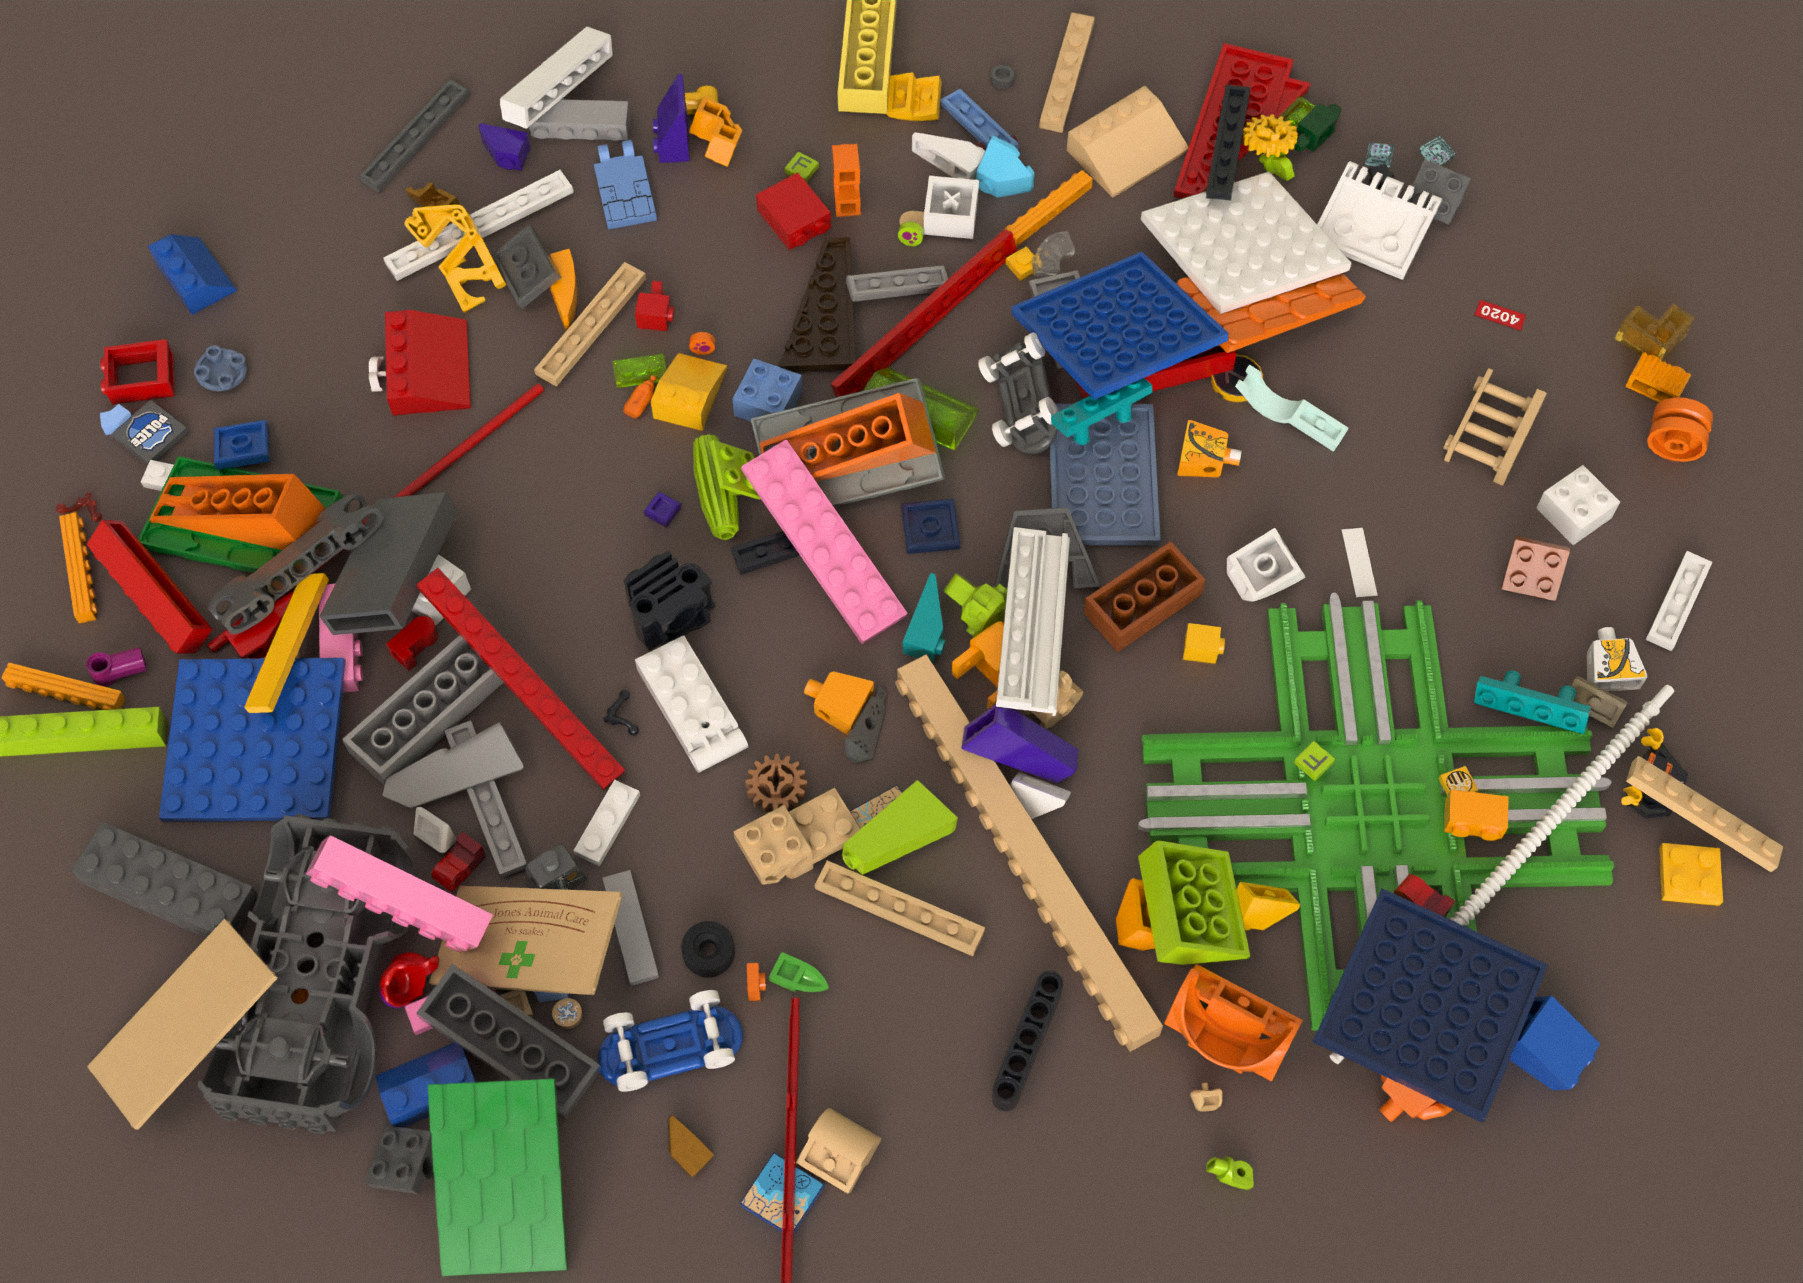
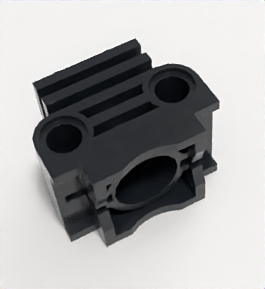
M669 550L662 555L654 556L648 564L640 569L633 570L624 579L635 632L648 651L659 644L663 646L694 630L701 629L711 622L708 611L715 607L710 590L712 580L697 564L685 563L679 566L676 558L672 559V554Z

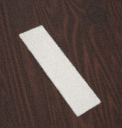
M1363 528L1343 529L1342 534L1356 597L1378 596Z

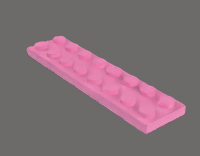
M787 440L741 467L745 477L861 644H864L907 616L908 613Z

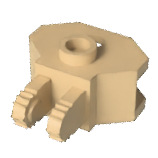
M1061 670L1059 672L1056 715L1052 716V713L1024 710L1027 715L1034 714L1041 720L1040 726L1048 729L1071 712L1081 699L1083 691L1072 682L1068 673Z

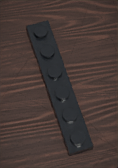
M1226 85L1206 198L1231 201L1250 97V87Z

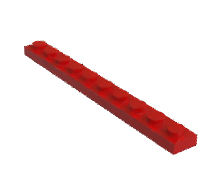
M1004 229L831 383L835 397L861 392L1003 265L1007 257L1016 253L1017 248L1012 232Z
M436 568L417 584V589L603 791L614 780H617L625 773V769L439 568Z

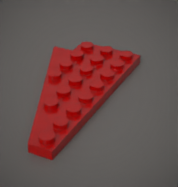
M1223 43L1174 190V197L1184 199L1207 190L1226 85L1250 87L1244 128H1246L1247 122L1252 123L1253 117L1261 119V115L1270 117L1271 114L1276 119L1281 116L1284 117L1308 93L1310 87L1309 82L1289 78L1294 59ZM1243 136L1238 161L1249 152V145H1244Z

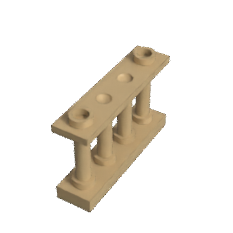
M1488 368L1484 378L1479 376L1473 387L1476 394L1455 436L1450 434L1443 449L1447 450L1444 461L1449 462L1454 451L1493 467V470L1497 472L1493 482L1503 486L1547 393L1537 389L1533 398L1528 396L1526 399L1489 383L1493 370ZM1485 392L1521 407V411L1526 413L1524 417L1518 416L1516 418L1479 401ZM1477 412L1512 427V431L1516 433L1514 437L1508 436L1507 438L1469 421L1473 413ZM1464 431L1503 447L1502 450L1506 451L1504 457L1499 455L1497 458L1460 442Z

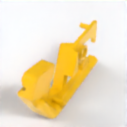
M443 205L414 208L412 217L409 216L405 220L407 229L426 248L430 247L450 221L466 233L439 266L464 313L486 301L484 297H472L465 292L461 285L466 283L467 280L482 279L483 281H489L492 279L497 289H501L506 285L471 215L463 206ZM475 246L484 266L471 269L458 267L466 261L465 255Z

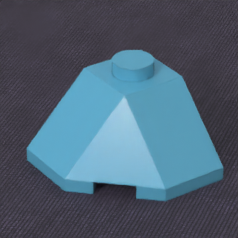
M992 136L978 167L976 180H979V189L982 192L998 198L1031 192L1034 188L1035 172L1029 165L1026 167L1018 158L1020 153L1015 146Z

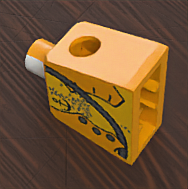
M1188 420L1178 476L1220 477L1223 463L1239 466L1242 450L1226 448L1229 435L1227 432Z

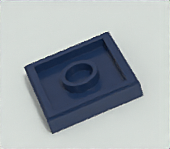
M954 499L901 503L907 554L960 549Z

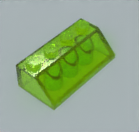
M887 367L876 371L863 391L913 378ZM921 383L936 442L955 450L978 414L979 408Z

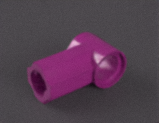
M141 647L111 655L103 652L94 653L86 661L87 670L94 684L103 687L112 685L118 678L147 671Z

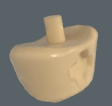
M1202 1083V1090H1194L1190 1093L1194 1106L1198 1111H1213L1222 1105V1090L1216 1088L1209 1091L1208 1083Z

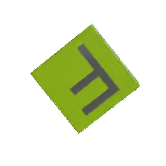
M797 152L785 167V174L792 176L798 172L807 183L819 168V162Z
M1313 741L1295 759L1294 764L1316 781L1334 763L1335 758Z

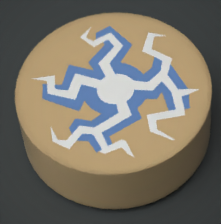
M565 998L554 1005L552 1016L559 1028L570 1030L581 1023L583 1012L576 1000Z

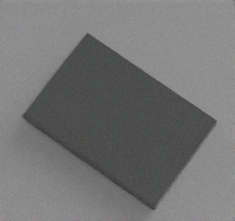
M530 224L491 255L517 305L522 309L561 278L535 228Z

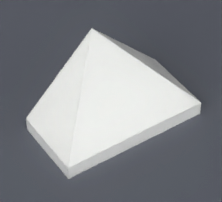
M1018 772L1011 783L1012 789L1031 819L1064 806L1071 794L1068 790Z
M416 807L413 834L438 852H446L456 843V838L447 823L424 808Z

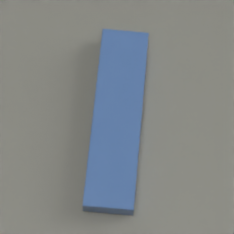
M961 89L941 99V106L986 149L992 136H995L1019 150V143Z

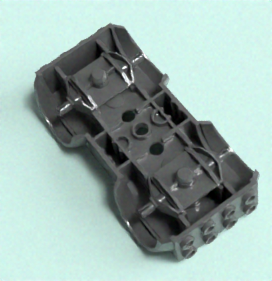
M296 814L294 817L284 815L282 820L272 826L269 855L262 885L252 912L249 911L248 917L257 924L251 948L272 972H275L278 978L217 1043L207 1073L202 1082L199 1079L198 1088L204 1093L203 1097L211 1105V1108L219 1114L220 1118L229 1121H237L238 1117L249 1119L250 1123L257 1125H266L267 1122L278 1123L279 1127L289 1130H295L297 1126L308 1128V1131L312 1133L326 1134V1131L336 1132L341 1114L357 1108L364 1101L374 1078L377 1058L375 1034L366 1015L385 943L403 936L411 925L409 924L408 927H404L391 920L393 916L382 911L381 914L372 912L364 907L366 902L355 898L354 901L345 899L337 894L339 889L328 885L327 888H323L310 881L312 876L306 874L321 842L331 835L419 878L415 859L406 843L401 839L399 832L387 826H381L379 829L370 828L359 822H353L351 825L342 824L330 818H324L322 821L313 820L302 814ZM313 933H321L324 936L323 944L317 948L309 947L307 944L308 937ZM307 960L315 962L311 972L301 973L299 971L303 962ZM300 988L306 989L309 992L307 1001L302 1004H295L292 1001L294 991Z

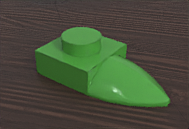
M781 952L769 975V981L795 993L797 990L821 992L829 988L825 978L816 968Z

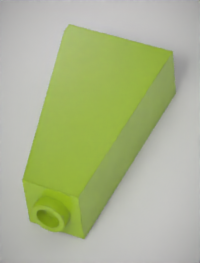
M917 780L843 844V860L852 870L857 869L863 875L953 833L956 830L958 817Z

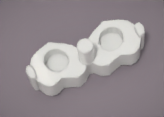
M384 356L371 357L369 360V381L372 392L383 391L382 387L380 388L378 377L386 376V371H379Z

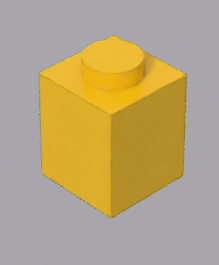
M1188 623L1183 660L1216 664L1218 654L1223 655L1225 638H1220L1221 627Z

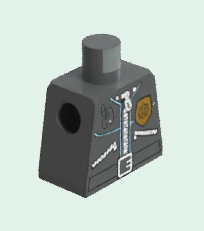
M563 844L543 852L541 856L526 865V886L528 888L571 890L588 880L574 856Z

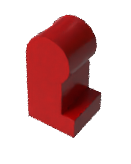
M428 616L415 618L386 643L390 655L410 671L417 665L415 656L425 647L431 646L437 641L438 631L435 623Z

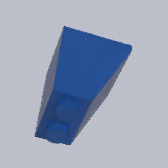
M1552 995L1535 997L1510 1061L1551 1090H1570L1579 1082V1075L1585 1066L1594 1060L1595 1052L1600 1043Z

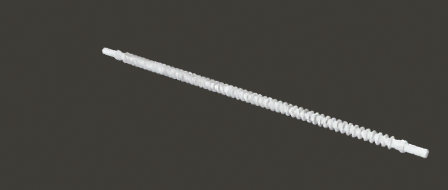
M1665 685L1651 701L1645 702L1641 712L1635 713L1634 718H1631L1629 723L1625 724V728L1620 730V734H1616L1615 739H1612L1610 744L1606 745L1605 750H1602L1600 755L1596 756V761H1592L1590 763L1591 766L1586 767V772H1582L1581 777L1576 778V783H1572L1571 788L1566 789V793L1561 795V799L1556 800V805H1552L1551 810H1547L1546 816H1542L1541 821H1537L1536 827H1532L1531 832L1526 834V838L1521 839V844H1516V849L1511 850V855H1506V861H1501V866L1495 868L1496 872L1490 873V877L1485 879V883L1480 884V889L1475 890V895H1470V900H1466L1464 902L1465 906H1460V912H1455V918H1449L1450 920L1464 926L1469 925V920H1474V914L1480 913V909L1485 907V903L1490 902V897L1495 896V891H1500V886L1506 884L1505 880H1510V874L1516 873V869L1521 867V863H1525L1526 858L1531 856V852L1536 851V846H1540L1541 841L1546 840V835H1550L1551 830L1556 829V824L1561 823V818H1565L1566 813L1571 812V807H1575L1576 802L1581 801V796H1585L1586 791L1591 790V786L1596 784V780H1600L1601 775L1606 773V769H1610L1611 764H1614L1617 758H1620L1621 753L1625 752V748L1630 746V742H1634L1635 737H1638L1640 732L1645 730V726L1650 724L1649 720L1660 713L1659 708L1674 693V689L1671 686ZM1334 1052L1330 1055V1059L1336 1064H1339L1345 1058Z

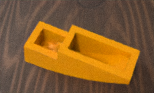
M570 249L550 254L561 276L558 281L550 286V291L565 331L573 324L578 300L577 279Z

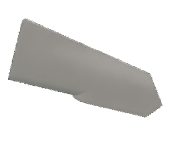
M498 722L455 747L437 750L386 778L382 796L412 809L523 770L524 765L501 722Z

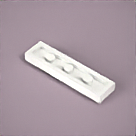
M1689 551L1685 553L1646 637L1647 641L1672 651L1711 567V561Z

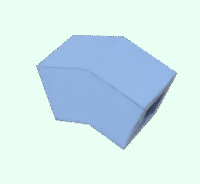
M118 404L111 411L100 413L101 427L106 435H110L132 415L123 406Z

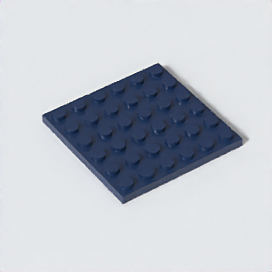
M1381 888L1312 1042L1483 1123L1492 1105L1548 964Z

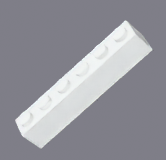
M590 27L584 28L500 98L503 120L524 128L532 125L613 56L611 35Z

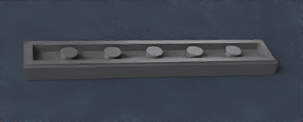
M449 79L359 175L360 182L380 193L470 96L469 89Z

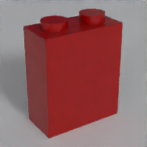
M798 172L756 194L757 211L789 250L805 244L809 239L822 235L831 228V212Z

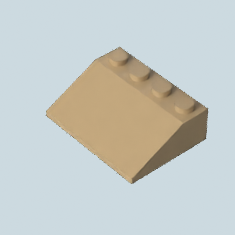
M1143 86L1069 131L1067 152L1112 198L1184 155L1189 148L1162 102L1146 86Z

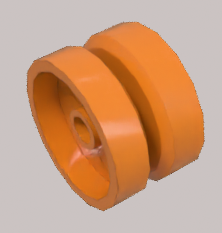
M1674 397L1661 401L1656 405L1653 412L1652 425L1647 438L1648 447L1655 454L1668 460L1681 462L1697 460L1704 456L1708 448L1709 433L1711 432L1714 420L1712 412L1704 404L1688 398Z

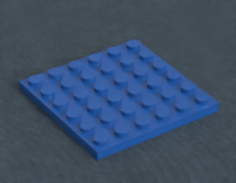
M1139 252L1011 307L1012 315L1029 333L1034 332L1037 334L1041 345L1094 400L1228 341V332L1143 252Z
M295 658L273 712L249 713L244 706L265 659H179L159 819L162 822L280 821L284 818V815L294 817L296 814L306 815L313 820L320 821L324 818H331L346 660L344 658Z

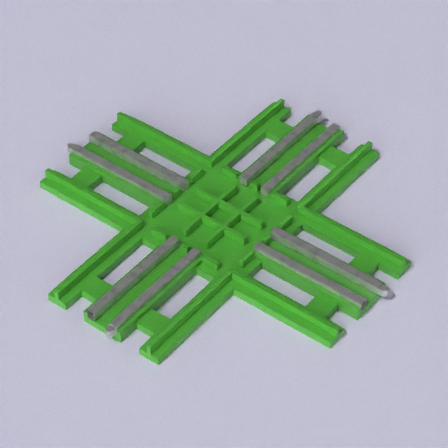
M1336 593L1331 594L1328 604H1323L1321 610L1323 631L1298 632L1296 609L1287 608L1286 603H1281L1279 608L1268 609L1267 619L1279 731L1142 735L1141 737L1143 764H1171L1172 783H1146L1147 819L1139 822L1138 829L1148 832L1149 842L1159 840L1208 848L1207 841L1291 839L1293 861L1231 863L1236 890L1240 882L1284 888L1289 892H1296L1297 901L1301 904L1298 913L1311 1030H1318L1345 970H1336L1327 892L1354 891L1360 937L1381 888L1394 894L1395 889L1408 874L1416 875L1432 889H1439L1440 895L1443 897L1446 894L1455 900L1453 907L1446 915L1448 919L1455 918L1454 913L1460 912V906H1465L1464 902L1470 900L1469 897L1472 895L1471 888H1480V884L1485 883V879L1490 877V873L1496 872L1495 868L1501 866V861H1506L1505 857H1466L1464 837H1457L1452 833L1444 832V811L1447 795L1438 778L1440 775L1454 770L1453 758L1533 756L1536 775L1471 776L1479 790L1477 793L1508 796V829L1505 834H1527L1531 832L1532 827H1536L1537 821H1541L1542 816H1546L1547 810H1551V806L1556 805V800L1561 799V795L1566 793V789L1571 788L1572 783H1576V778L1581 777V774H1567L1564 755H1589L1591 752L1590 739L1592 731L1588 730V728H1586L1584 734L1556 726L1448 728L1431 605H1423L1422 600H1417L1415 606L1403 607L1404 629L1381 630L1378 603L1362 601L1361 607H1341V601ZM1385 659H1409L1418 728L1394 729ZM1327 660L1335 730L1309 731L1302 661ZM1313 741L1335 758L1334 763L1316 781L1294 764L1295 759ZM1283 761L1284 780L1202 782L1201 763ZM1603 777L1600 780H1596V784L1591 786V790L1586 791L1585 796H1581V801L1576 802L1575 807H1571V812L1566 813L1565 818H1561L1560 824H1556V829L1551 830L1550 835H1546L1549 856H1530L1526 858V862L1521 863V867L1516 869V873L1510 874V880H1505L1506 884L1500 886V888L1611 885L1613 883L1612 870L1615 867L1614 861H1610L1609 855H1581L1577 833L1602 832L1606 827V810L1601 808L1598 791L1608 789L1612 783L1611 780ZM1475 918L1474 920H1469V925L1465 927L1477 932Z

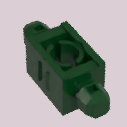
M1319 103L1298 123L1296 130L1298 133L1297 142L1294 149L1300 152L1307 148L1315 152L1335 133L1341 107L1337 104H1331L1326 107Z

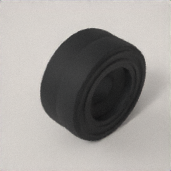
M713 921L699 922L693 925L683 937L681 944L683 959L688 969L694 974L701 977H715L724 973L731 966L735 956L733 937L729 930L720 923ZM708 942L715 944L717 947L716 952L711 956L701 954L700 948L703 944Z

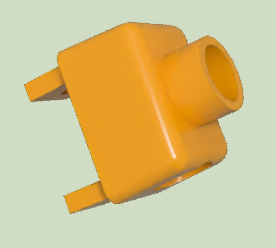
M995 622L970 640V648L952 662V675L956 679H959L975 666L998 688L1004 622ZM997 691L988 697L987 710L996 704Z

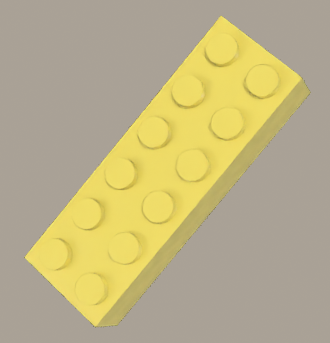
M847 0L838 84V111L887 114L897 0Z

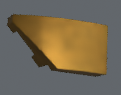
M433 182L427 183V186L422 189L414 190L413 187H408L405 190L407 195L421 207L459 205L457 197L441 189H436Z
M671 1115L668 1118L669 1143H667V1151H670V1156L690 1177H694L714 1154L678 1119Z

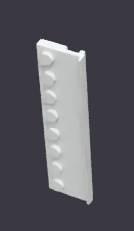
M1017 527L1013 529L996 700L997 707L1052 713V716L1056 715L1070 538L1066 533H1062L1061 537L1046 535V531Z

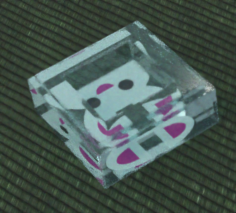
M1440 136L1424 144L1419 150L1426 160L1438 165L1453 159L1455 155L1452 148Z
M1369 143L1365 165H1387L1390 168L1394 154V145Z

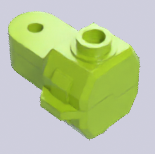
M954 574L943 591L962 606L961 619L967 623L968 628L966 631L975 637L995 622H1004L1007 588L999 583L995 587L985 583L977 587L960 574Z

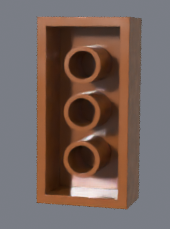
M1170 541L1086 597L1083 614L1111 646L1119 652L1200 597L1203 593L1206 579Z

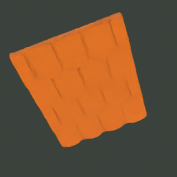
M1340 273L1219 314L1189 277L1179 279L1176 283L1228 332V341L1220 344L1226 353L1359 305L1366 297L1344 274Z

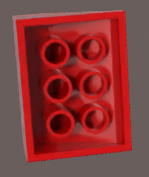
M415 310L385 312L387 401L392 416L471 408L467 320Z

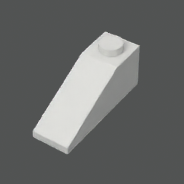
M916 132L912 135V151L953 178L976 180L977 170L985 153L983 148L977 147L968 141Z

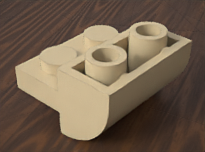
M828 1108L819 1117L808 1135L810 1138L796 1163L849 1194L864 1167L870 1162L882 1138L835 1110Z

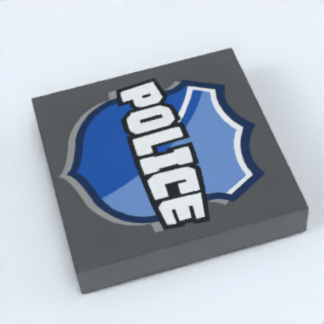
M149 400L118 427L112 435L114 439L148 465L150 460L157 461L189 432L183 424L155 402Z

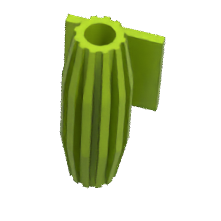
M707 434L693 441L694 476L701 508L713 536L721 540H728L733 538L737 531H739L737 495L761 499L741 471V467L753 460L754 456L752 452L720 442L716 435Z

